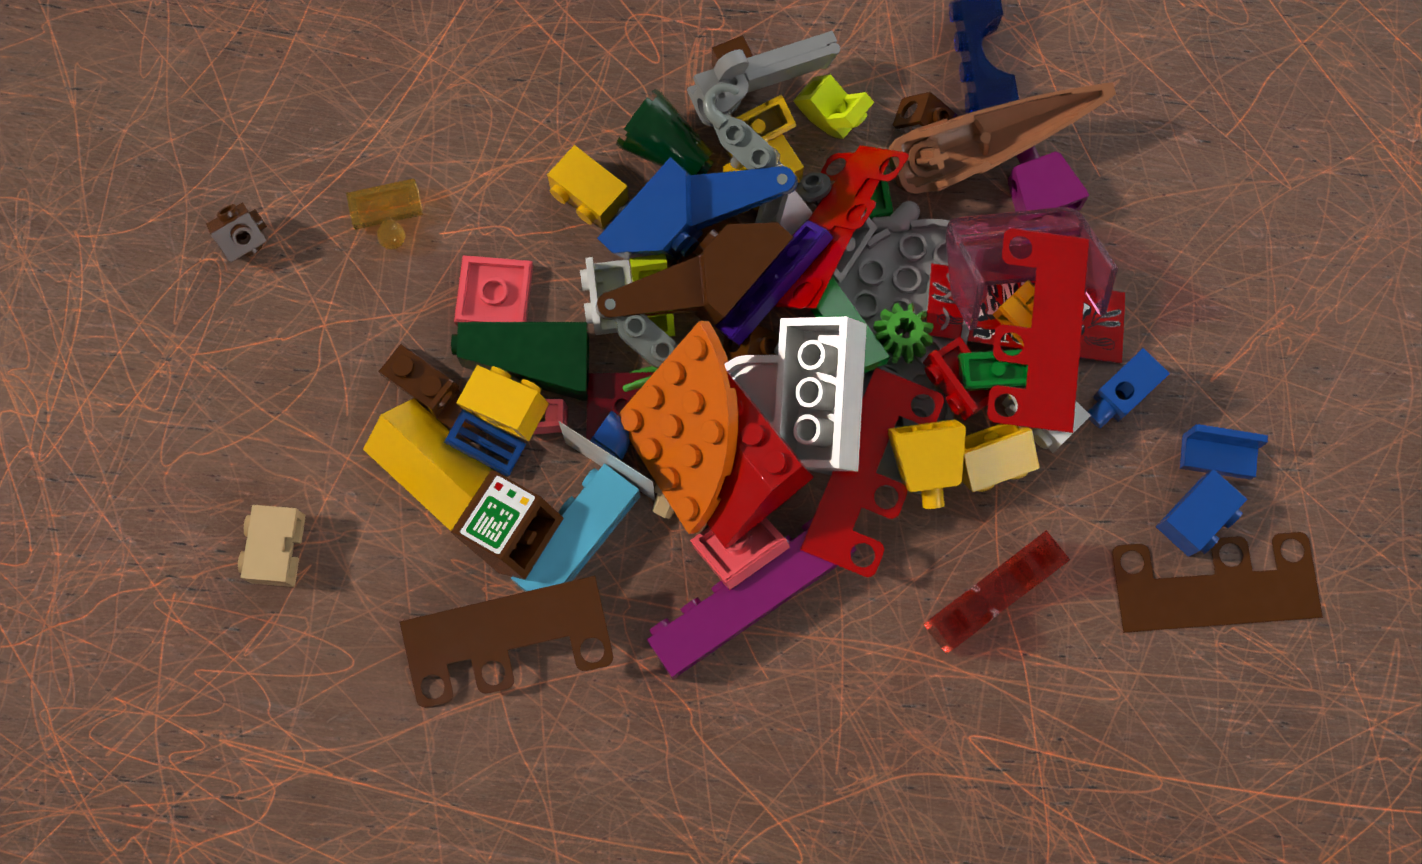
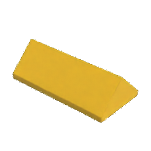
M413 398L380 415L363 450L451 531L492 469L444 443L450 431Z

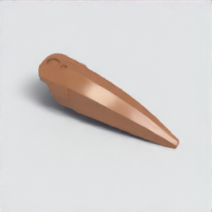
M1113 82L1036 95L971 112L951 120L946 118L914 129L895 139L889 147V150L906 152L909 155L908 160L895 177L896 183L904 192L918 194L941 191L974 174H983L1044 141L1104 104L1116 95ZM891 157L889 161L892 172L899 165V158Z

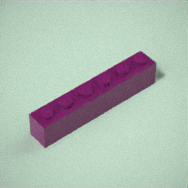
M813 518L801 527L804 531L793 540L790 535L785 537L790 546L789 549L737 586L729 590L722 581H719L711 588L714 594L702 602L699 597L693 599L680 609L683 615L672 622L666 618L649 630L652 636L647 638V642L672 680L838 567V565L800 550ZM855 546L851 550V557L857 550Z

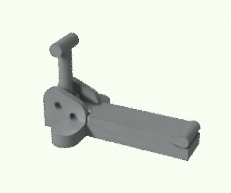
M829 31L746 58L743 50H734L723 55L713 69L694 75L693 79L696 85L688 87L687 92L702 123L714 127L707 119L703 109L704 96L714 85L728 83L739 89L737 95L723 92L715 100L716 108L722 114L731 116L739 107L746 93L819 69H827L840 52V46L836 43L837 39L833 31ZM734 156L731 158L730 163L733 168H742L743 165Z

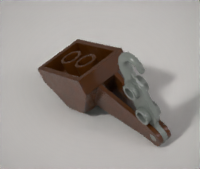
M778 222L727 224L720 233L713 229L693 252L697 255L696 257L603 293L596 302V312L605 320H615L620 338L649 364L659 368L677 347V344L647 316L695 312L699 319L709 321L712 327H714L727 315L794 236Z

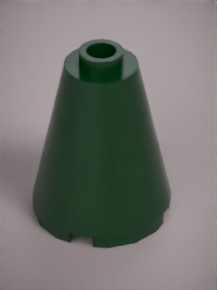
M654 89L652 97L655 99L652 101L647 97L624 128L627 131L625 135L627 137L624 141L619 137L616 145L624 151L661 167L671 157L691 175L707 174L714 164V161L710 159L713 152L665 95L658 89Z

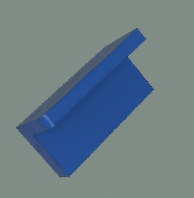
M1196 424L1182 436L1180 469L1208 473L1214 469L1222 476L1252 480L1256 477L1258 449L1268 443V435Z

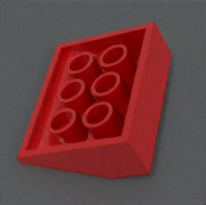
M726 369L730 388H735L737 397L738 437L736 454L731 475L725 476L718 495L721 498L719 505L706 524L724 548L728 549L812 480L814 476Z

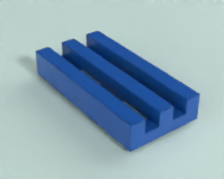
M463 409L444 443L507 477L511 474L526 446V443ZM465 421L515 448L513 454L462 427L463 422ZM459 434L508 461L507 465L457 439L456 435Z

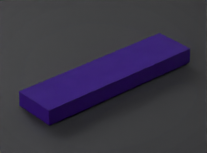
M807 220L793 235L794 237L715 327L740 346L834 237L828 230Z

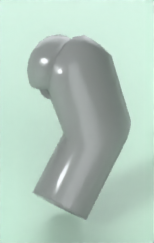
M906 201L890 216L874 217L872 221L877 226V229L873 234L875 235L886 228L892 233L906 232L910 228V221L919 218V206L913 201Z

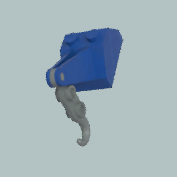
M728 83L714 85L704 96L703 109L707 119L713 124L722 146L748 170L691 175L670 157L597 238L612 253L624 259H629V261L630 258L665 254L666 260H679L682 256H689L699 244L697 239L702 235V229L794 192L798 179L790 168L777 165L775 150L746 122L722 114L716 108L715 100L717 96L723 92L737 95L739 93L737 87Z

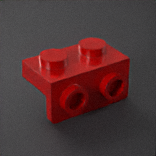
M959 336L940 350L931 352L923 361V364L925 365L924 370L928 379L934 385H939L947 396L946 402L951 411L956 415L960 414L965 421L988 406L990 390L966 391L960 383L958 355L960 353L972 352Z

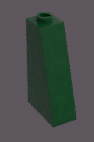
M458 322L457 334H452L451 351L452 355H457L462 367L475 370L476 366L479 365L490 370L492 366H495L509 373L512 376L510 379L518 383L525 379L536 384L542 390L587 401L590 342L587 322Z

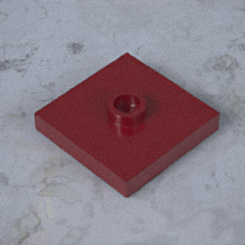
M654 372L588 373L586 439L590 441L608 414L613 411L618 415L640 389L625 392L623 391L624 385L652 376Z

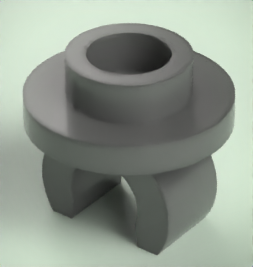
M810 173L800 180V183L797 185V192L802 200L809 203L815 201L818 206L822 199L831 191V180L826 174Z

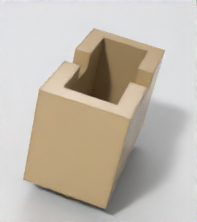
M252 505L251 515H247L244 521V535L247 537L245 551H241L238 558V571L241 573V579L251 584L295 587L299 558L292 557L294 543H302L306 515L297 508Z

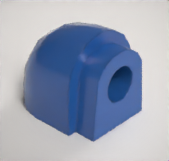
M613 411L608 414L590 440L620 461H622L630 446L629 431L623 428L621 417Z

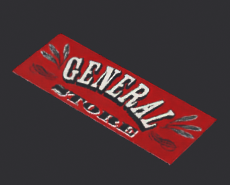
M931 263L926 322L933 323L934 328L929 335L950 339L961 337L973 269ZM980 271L967 341L994 345L995 329L1002 324L992 314L1027 280L1034 285L1036 279ZM947 274L953 277L956 288L950 297L944 299V295L948 294L952 289V283L947 277ZM1085 286L1080 358L1122 364L1126 292ZM944 307L949 313L950 320L948 326L941 330V327L946 322V316L943 312ZM1007 333L1001 338L1000 346L1023 349V345L1011 333Z

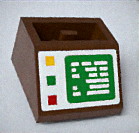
M491 470L451 530V533L496 572L525 580L564 518L541 496Z

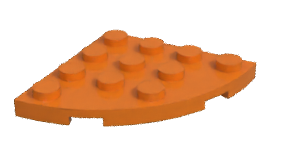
M699 321L618 414L621 417L623 428L629 431L630 442L688 534L698 533L719 505L721 498L718 495L725 476L731 475L738 437L735 388H730L724 365L728 362L719 337L709 321Z

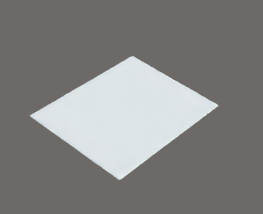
M558 421L566 444L600 466H603L605 463L638 488L640 492L655 501L653 481Z

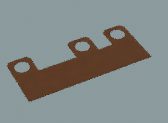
M1303 532L1278 533L1273 537L1272 545L1277 570L1252 571L1249 546L1246 539L1240 536L1222 537L1211 548L1215 574L1158 579L1153 578L1150 551L1146 545L1127 544L1116 546L1112 551L1123 633L1323 618L1308 536ZM1287 539L1299 541L1304 548V555L1297 562H1290L1281 554V545ZM1232 543L1241 549L1243 558L1239 565L1231 567L1221 561L1219 552L1223 545ZM1136 551L1143 557L1144 566L1139 573L1130 574L1122 568L1121 557L1125 552Z
M595 575L399 621L416 701L419 706L424 708L448 703L452 700L453 689L447 666L450 663L471 659L477 688L481 693L488 694L506 690L513 686L514 675L508 650L569 636L575 664L581 671L607 667L613 662L614 658ZM588 638H596L604 646V655L597 662H588L581 655V645ZM489 661H498L505 669V677L497 685L486 683L482 677V668ZM428 675H437L444 682L443 694L436 699L427 698L422 693L421 683Z

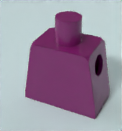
M1034 145L1016 155L1020 165L1013 168L1008 178V186L1019 226L1022 230L1080 210L1090 195L1061 153L1055 151L1040 157Z

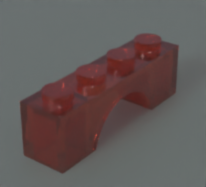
M1046 530L923 625L945 654H947L1065 565L1070 559Z

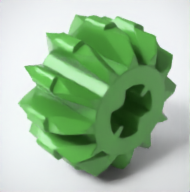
M898 302L893 305L892 312L883 309L880 313L881 320L875 321L873 329L877 332L875 336L878 341L883 345L887 353L893 354L891 358L893 364L898 362L900 356H903L907 364L913 362L914 355L923 358L927 352L925 347L931 346L934 340L929 335L934 328L933 323L923 322L927 316L926 311H921L917 315L913 313L915 309L913 303L908 305L906 311H903ZM904 329L903 333L908 332L909 337L902 338V333L897 335V330Z

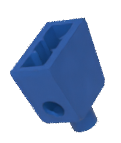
M1142 348L1096 392L1093 398L1097 403L1087 411L1091 415L1088 419L1100 429L1112 418L1119 422L1170 373ZM1115 391L1121 392L1125 400L1118 398Z

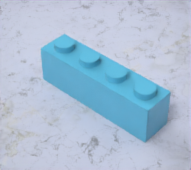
M605 463L599 471L596 468L591 470L582 482V486L585 488L576 499L573 496L568 498L560 508L559 514L564 519L527 578L523 580L511 577L512 581L525 592L573 581L640 498L639 489Z

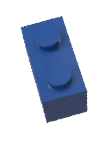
M1213 469L1202 476L1155 527L1188 557L1199 551L1205 554L1220 539L1215 534L1223 526L1228 529L1242 516L1243 512L1239 508L1246 502L1247 498Z

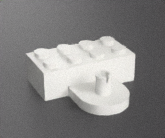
M849 317L780 318L778 355L739 356L725 364V368L732 374L808 470L858 472L867 324Z

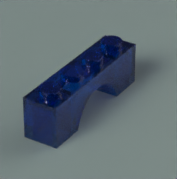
M954 0L949 3L950 21L956 23L957 32L954 34V46L956 52H961L962 57L959 67L960 80L962 83H966L968 91L965 94L967 114L1019 100L1015 75L1003 72L993 66L986 58L982 48V40L997 31L1003 16L1001 0Z

